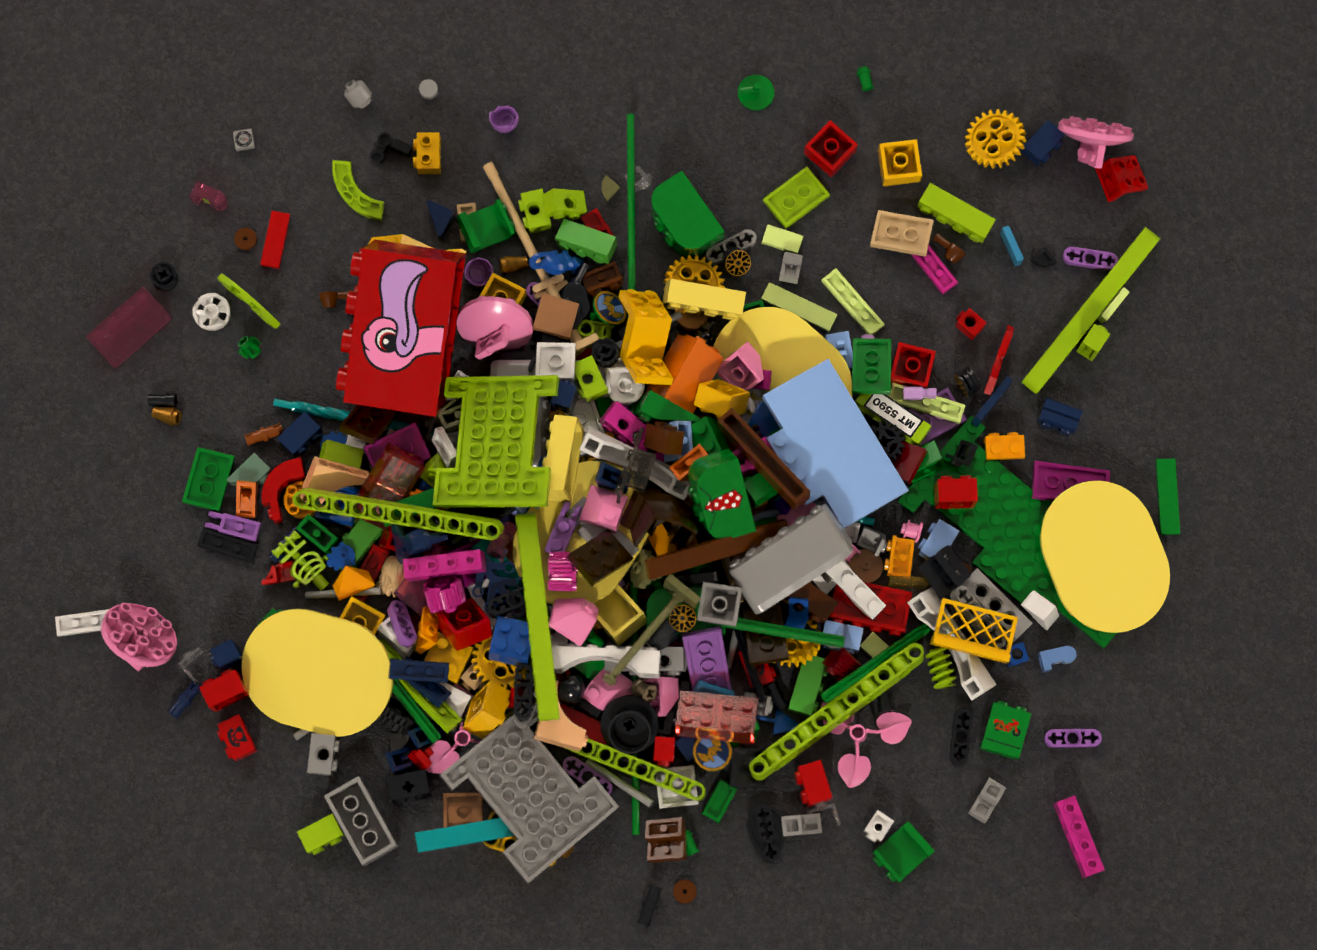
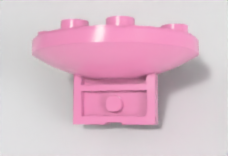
M1071 116L1070 119H1062L1058 123L1060 131L1081 142L1078 149V161L1087 163L1094 168H1102L1106 146L1132 141L1134 136L1130 127H1125L1119 123L1107 125L1093 118H1086L1085 121L1079 117Z
M479 296L466 303L458 313V332L467 343L476 348L475 357L479 360L492 355V353H500V350L521 348L530 341L533 334V321L529 312L510 298Z
M121 603L109 609L102 619L101 633L107 646L138 672L143 667H155L168 662L176 651L177 637L172 628V623L160 615L153 607Z

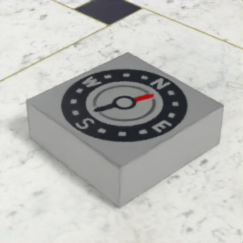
M252 129L233 132L236 151L255 148Z

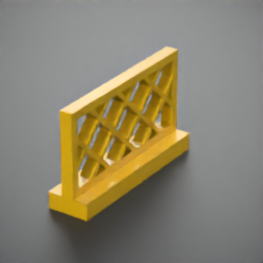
M942 598L930 644L1008 663L1018 617ZM945 603L953 605L957 613L947 617L944 612ZM966 609L972 610L976 616L969 622H966L961 614ZM984 614H989L993 618L994 623L985 627L980 617ZM959 615L964 625L955 629L949 619ZM977 619L983 629L974 634L968 624ZM1003 619L1012 620L1011 629L1004 632L999 622ZM946 621L952 629V632L947 635L939 633L940 625ZM996 624L1002 634L993 639L987 629ZM965 626L971 634V637L966 640L961 639L956 632ZM985 631L990 641L986 644H980L975 636ZM1004 636L1007 641L1006 650L998 648L994 641Z

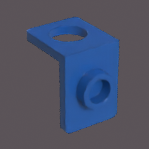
M790 597L789 616L785 626L804 629L809 618V600L807 598ZM801 603L804 606V610L796 611L793 604Z
M1023 642L1012 645L1010 660L1007 663L1008 667L1029 660ZM1013 649H1020L1023 656L1021 659L1016 660L1012 657Z

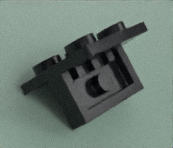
M949 545L942 548L918 567L940 598L959 587L971 576Z

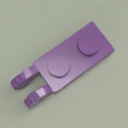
M566 501L545 547V552L567 551L576 529V521L581 512V506H576L572 518L569 519L566 518V515L570 509V502Z
M209 511L208 516L214 519H221V523L219 526L209 522L205 524L206 528L249 541H257L261 528L260 522L226 513L220 514Z

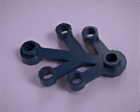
M485 555L487 572L476 573L475 587L472 589V594L477 598L484 594L482 584L485 574L489 580V589L484 609L488 612L486 606L491 599L495 598L496 590L500 595L508 593L503 585L521 588L517 582L522 577L516 579L495 576L491 569L504 570L510 574L514 572L515 565L512 562H492ZM511 564L513 566L512 571H507L505 566ZM480 588L482 590L481 595H476L474 590ZM512 596L509 598V602H510L512 605H518V604H519V603H516V601L512 598ZM525 607L521 608L520 614H515L514 611L510 612L511 616L517 619L523 617Z

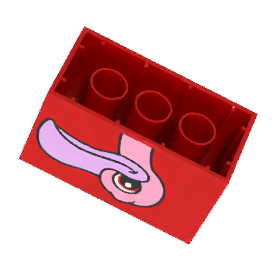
M376 239L364 248H360L359 253H353L350 274L359 276V281L354 291L348 292L345 311L346 314L354 315V321L350 324L349 329H344L341 340V352L349 353V360L345 362L344 367H339L336 379V390L345 391L343 402L437 416L446 404V397L444 396L446 377H450L466 253Z

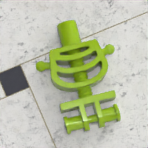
M294 530L289 537L286 536L284 538L286 541L284 544L279 542L278 547L271 552L276 558H279V555L283 552L286 554L279 561L281 564L286 562L291 556L295 559L290 568L291 576L297 580L293 583L294 588H298L300 583L307 585L312 581L322 591L329 584L320 573L326 567L324 561L328 560L327 555L321 558L314 551L300 555L298 550L306 541L302 540L295 545L294 542L301 537ZM288 545L292 547L291 551L286 548ZM311 555L314 559L306 561L304 557ZM312 562H317V563H318V565H315V566H313V567H311L310 564H311ZM299 564V565H300V569L298 570V572H297V574H296V571H295L296 565ZM303 570L306 571L304 576L301 577Z

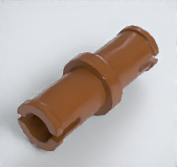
M279 422L266 428L260 427V430L244 434L247 445L250 446L261 441L267 442L269 438L281 435L284 431Z

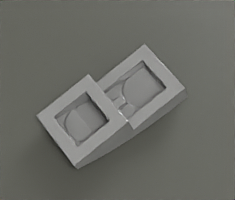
M989 777L968 814L985 824L1006 787Z
M820 813L781 817L783 837L822 833Z

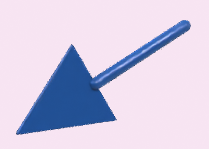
M777 708L775 719L753 714L752 717L773 722V735L791 731L799 725L781 710L778 711Z

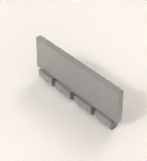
M584 496L568 511L569 516L567 518H572L573 511L577 505L582 507L575 528L577 529L581 526L577 533L588 542L606 530L579 521L587 499ZM617 529L616 533L611 532L631 556L639 550L620 530Z

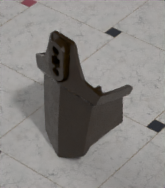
M653 482L652 486L648 489L633 491L628 506L620 520V525L630 529L635 547H638L646 533L653 536L656 527L663 522L671 523L667 536L670 537V544H673L681 526H683L685 530L678 546L679 550L689 547L694 536L697 534L696 522L698 516L694 515L693 510L682 499L666 492Z

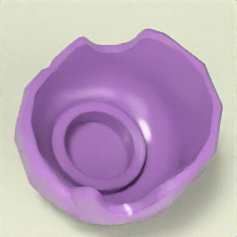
M508 105L497 106L495 111H490L489 121L496 131L508 133L518 125L519 116L516 110Z
M475 258L469 261L464 269L465 279L470 285L476 287L486 285L493 273L492 265L483 258Z

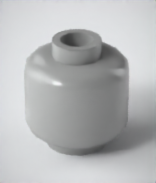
M352 80L347 83L344 96L352 107H366L371 102L372 92L361 80Z

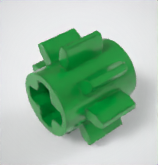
M253 335L251 337L244 336L238 343L240 348L238 353L246 359L249 357L253 359L261 352L259 347L261 342Z

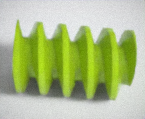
M935 648L928 651L930 653L925 655L926 659H932L927 665L934 667L929 670V673L936 674L931 678L932 681L938 682L933 686L934 689H943L956 685L952 683L956 676H950L954 669L948 668L952 661H946L950 654L944 653L947 648Z

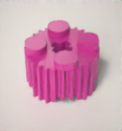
M550 552L548 561L550 579L548 581V590L577 591L576 574L578 570L567 558L570 552Z
M449 576L436 581L428 579V581L423 583L424 594L431 613L442 610L450 613L456 611L459 604L467 601L462 580L459 577Z

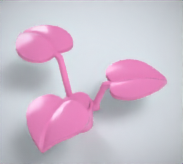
M454 684V685H453V686H455L456 688H458V689H460V690L466 692L467 694L473 696L469 691H467L466 689L462 688V687L459 686L458 684ZM469 705L463 715L464 717L467 715ZM463 717L460 723V731L455 734L456 743L452 747L447 741L443 740L436 741L430 746L434 753L429 759L433 764L426 769L427 772L443 773L460 759L459 754L454 751L458 745L465 746L470 742L479 743L482 741L473 739L471 733L463 729Z
M822 702L821 708L827 705L828 703ZM887 712L877 718L876 724L879 730L865 729L859 724L849 726L848 724L854 720V715H852L830 731L833 734L839 735L847 728L850 730V735L855 741L856 755L845 754L838 763V772L849 788L863 783L871 771L869 758L859 756V742H863L866 739L867 733H881V738L884 742L897 744L905 738L912 723L909 717L901 713Z

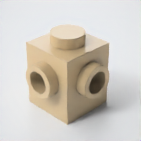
M474 663L460 677L463 681L461 685L469 692L471 690L477 692L478 689L481 690L488 683L486 681L482 684L483 677H476L479 670H473V667L477 665Z

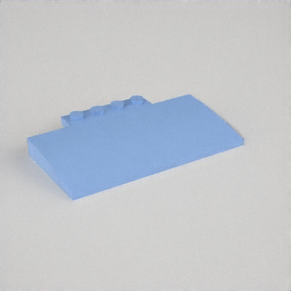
M829 359L763 395L762 399L781 429L767 437L766 440L773 452L810 490V499L805 502V505L822 497L843 529L909 491Z

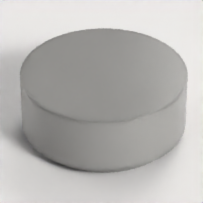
M427 79L421 82L419 91L423 98L433 99L438 94V87L436 82Z

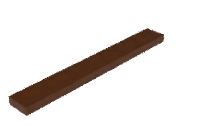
M780 519L755 527V532L736 538L732 536L721 539L716 538L645 559L647 578L652 580L739 554L751 548L756 549L762 545L761 543L766 538H773L780 529L786 527L787 520Z

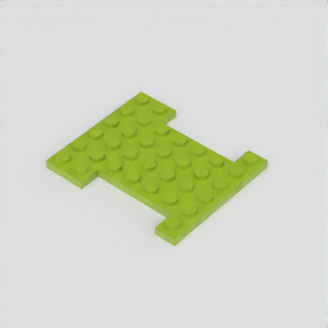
M558 375L446 377L444 396L446 398H462L455 468H436L433 506L435 508L548 507L551 469L550 467H533L539 396H558Z

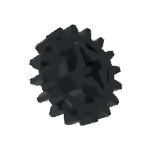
M879 422V427L873 424V433H879L877 438L879 443H881L883 438H885V441H889L887 447H883V444H881L889 459L892 458L896 461V454L902 455L899 449L905 448V445L901 444L905 437L899 436L902 430L896 431L897 425L889 427V422L886 423V426ZM886 431L893 433L895 436H889L886 434ZM897 444L896 449L890 454V448Z

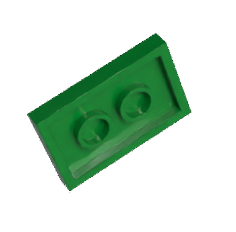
M853 338L852 394L891 395V339Z
M197 447L182 503L220 512L229 483L227 478L231 475L236 457Z

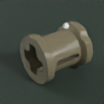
M637 679L631 687V692L633 695L641 696L645 701L651 702L656 697L657 688L654 685L646 684L642 679Z

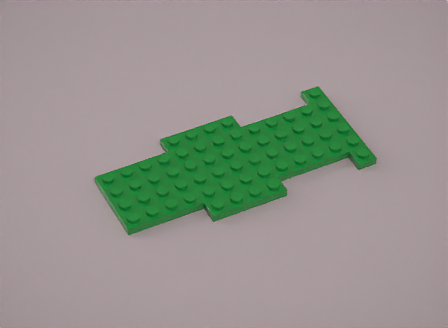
M971 415L940 451L947 468L914 482L909 487V491L904 493L898 500V503L912 514L924 500L935 508L934 485L938 479H941L940 477L952 476V479H960V476L971 475L972 478H977L978 502L974 508L936 509L983 548L972 564L1019 604H1022L1033 590L1054 604L1057 611L1104 649L1116 633L1093 630L1083 625L1074 616H1071L1058 596L1044 561L1040 546V534L1043 517L1052 501L1032 499V489L997 460H986L985 450L979 445L969 467L961 465V467L950 464L951 460L945 457L946 453L955 455L961 440L976 444L974 441L985 430L986 427L981 423L978 427L971 424L974 419Z

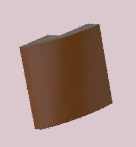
M684 818L646 820L647 861L655 863L686 860Z

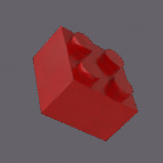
M830 120L805 146L804 154L832 177L857 151L858 144Z
M899 342L891 368V384L895 382L907 387H923V389H927L936 351Z
M971 475L960 476V479H952V476L940 477L941 479L937 480L934 485L935 509L974 508L978 502L977 478H972Z
M469 598L465 603L459 604L456 611L446 613L445 610L437 612L439 629L456 651L492 637L490 619L473 598Z
M228 669L220 674L221 677L215 680L210 678L203 682V686L199 687L209 709L217 712L249 696L243 678L236 670Z
M821 760L797 767L794 778L796 784L801 785L800 797L803 804L811 807L830 801L833 798Z

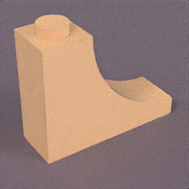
M314 456L302 488L335 492L341 488L353 485L369 487L371 477L369 471ZM301 494V500L307 502L306 495ZM319 497L320 503L322 504L325 501L323 497Z
M558 701L559 720L539 722L538 719L533 739L579 752L582 747L586 746L588 736L585 735L586 729L571 722L562 711Z

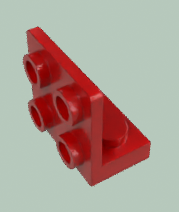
M1135 155L1111 158L1103 163L1102 168H1095L1108 202H1113L1126 193L1148 189Z

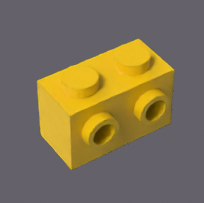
M417 133V139H413V148L417 150V157H413V167L417 168L418 174H441L440 133Z

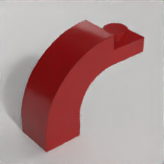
M301 457L285 461L275 467L264 482L262 504L264 507H271L268 508L269 519H273L275 524L283 523L280 508V495L283 489L293 482L302 481L306 478L304 463Z

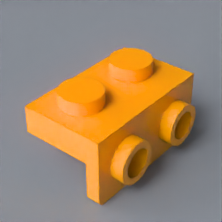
M1010 432L1002 436L999 433H989L983 439L986 460L1025 458L1024 435H1019L1018 432Z
M893 535L891 540L887 541L886 551H889V559H885L884 570H887V576L910 579L915 540L897 538L896 535Z
M427 606L422 608L421 621L418 624L415 651L419 654L430 650L437 643L438 615L437 612L431 613Z

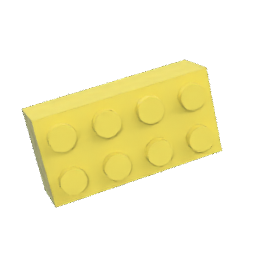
M670 279L665 284L662 303L667 305V309L670 310L684 308L685 312L696 314L701 311L704 312L705 316L715 317V315H723V319L734 320L743 314L746 292Z
M554 415V420L550 423L551 436L546 442L547 457H544L542 467H550L551 469L548 500L557 502L568 501L571 503L581 454L579 449L583 442L585 429L577 417Z
M619 585L605 598L593 603L599 608L596 622L617 646L647 623L644 612Z

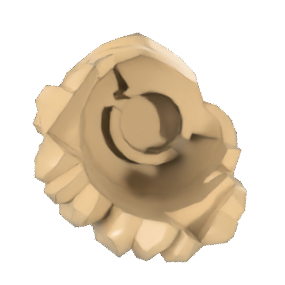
M389 556L381 568L382 573L379 576L376 587H381L383 595L390 596L392 593L394 598L396 596L404 598L406 594L412 593L411 582L404 577L403 564L398 562L396 556Z

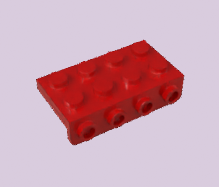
M864 582L886 605L874 619H871L851 601L837 584L834 586L832 599L837 601L838 604L829 616V619L838 623H851V625L861 628L862 626L870 627V631L873 632L889 631V635L900 637L901 634H905L910 608L907 602L911 600L913 592Z

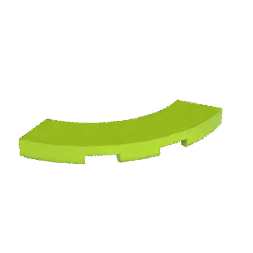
M333 160V178L343 200L360 215L382 221L384 201L375 200L360 191L352 176L351 162Z
M222 273L217 277V280L228 291L249 305L269 326L274 329L280 326V323L263 306L235 282Z

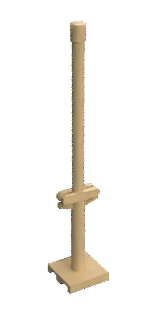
M489 162L483 166L486 175L491 180L502 204L506 205L508 216L513 221L515 230L529 258H531L537 251L498 176L499 174L493 162ZM542 268L535 269L541 280V283L534 285L532 288L535 299H541L542 293L561 298L559 292L568 284L567 280L564 281V276L560 274L550 278L549 274ZM577 328L572 330L570 335L571 343H576V357L586 349L592 348L594 343L599 340L596 333L582 339Z

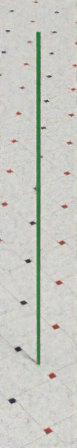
M627 114L628 289L636 290L634 114ZM636 403L629 405L631 413H633ZM633 433V439H634L635 441H636V433ZM630 581V598L638 606V588L633 587V582ZM638 631L631 635V646L638 640ZM631 675L633 682L639 679L638 675ZM639 753L631 754V756L639 758ZM632 776V787L640 791L639 778ZM632 796V835H640V801Z

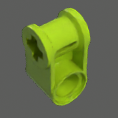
M583 320L577 330L582 339L594 333L597 334L599 339H611V332L614 326L603 321ZM589 327L591 332L584 334L581 332V328Z

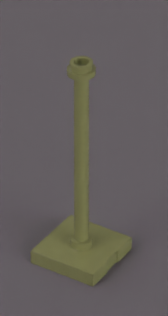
M669 574L665 579L663 588L673 598L610 674H604L603 681L612 687L613 684L617 683L615 680L678 603L687 605L694 611L699 606L701 598L672 574Z

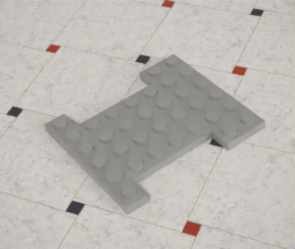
M537 710L531 724L527 728L517 727L514 723V715H512L440 774L451 790L468 778L516 837L517 841L502 853L527 883L533 880L619 807L595 777H592L582 787L578 788L541 741L533 739L534 733L529 727L538 721Z

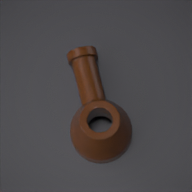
M940 233L934 236L933 241L938 242L947 249L945 258L953 264L966 255L961 248L946 240Z
M349 291L320 292L319 298L323 308L336 307L337 300L347 299Z

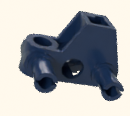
M397 524L391 526L395 553L400 564H403V559L422 557L424 554L437 552V545L434 546L433 544L448 540V536L444 535L445 532L436 531L429 533L424 529L419 530V528Z

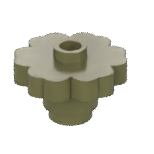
M641 549L632 564L630 581L633 582V587L645 589L647 584L651 583V580L647 578L645 559L654 557L651 550Z

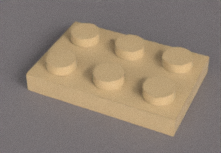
M878 210L870 247L926 257L934 220Z

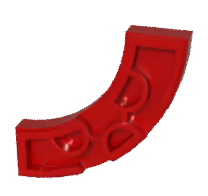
M1008 325L986 383L985 394H992L1003 358L1006 355L1015 328Z

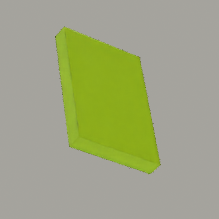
M805 167L766 196L763 202L782 226L787 229L829 198L830 194L811 170Z

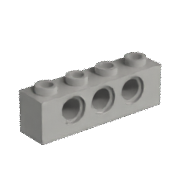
M978 568L960 585L968 588L984 609L991 610L990 602H996L999 605V610L996 612L1018 617L1013 642L1033 624ZM977 588L985 591L984 597L977 596ZM1003 620L999 622L1004 632L1011 629V625L1005 624Z
M665 647L660 651L661 657L668 656L670 659L667 666H660V671L668 672V675H680V672H684V647ZM605 661V671H609L610 674L618 663ZM627 667L622 670L629 671V675H637Z

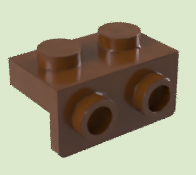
M612 262L587 272L582 283L587 290L588 297H595L601 291L620 288L624 284V280L616 262Z

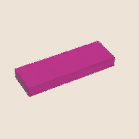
M928 246L926 257L911 254L942 295L958 284V281L930 246Z

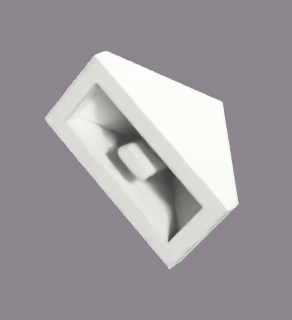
M1034 590L1021 604L1045 630H1048L1059 617L1056 606Z

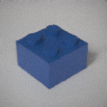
M498 616L489 650V660L516 666L521 663L528 664L531 650L527 622Z

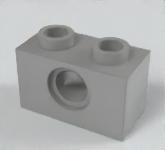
M311 734L307 773L333 776V772L337 771L338 760H335V752H339L340 741L337 740L335 735ZM322 750L329 751V757L326 760L319 758Z

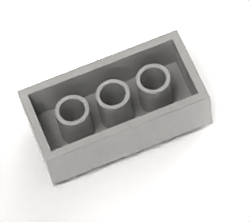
M359 776L324 795L361 865L366 866L399 847Z

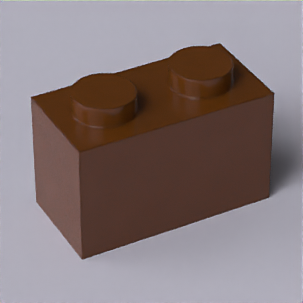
M655 421L654 424L647 423L644 447L663 454L681 455L684 432L678 430L677 426L666 425V422Z

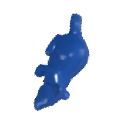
M557 250L534 254L529 259V266L532 269L542 268L551 275H560L568 270L575 274L582 266L584 259L578 256L570 257L568 250H564L560 254H558ZM544 257L541 262L536 263L539 258Z

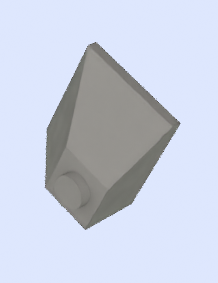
M703 582L697 621L736 627L742 588Z

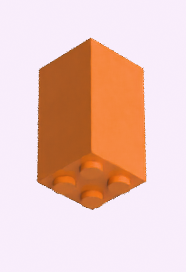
M687 334L685 336L677 335L663 359L673 377L672 385L649 384L645 393L652 390L693 414L697 408L694 402L699 384L712 381L724 357L718 354V349L706 345V341L699 336L694 338Z

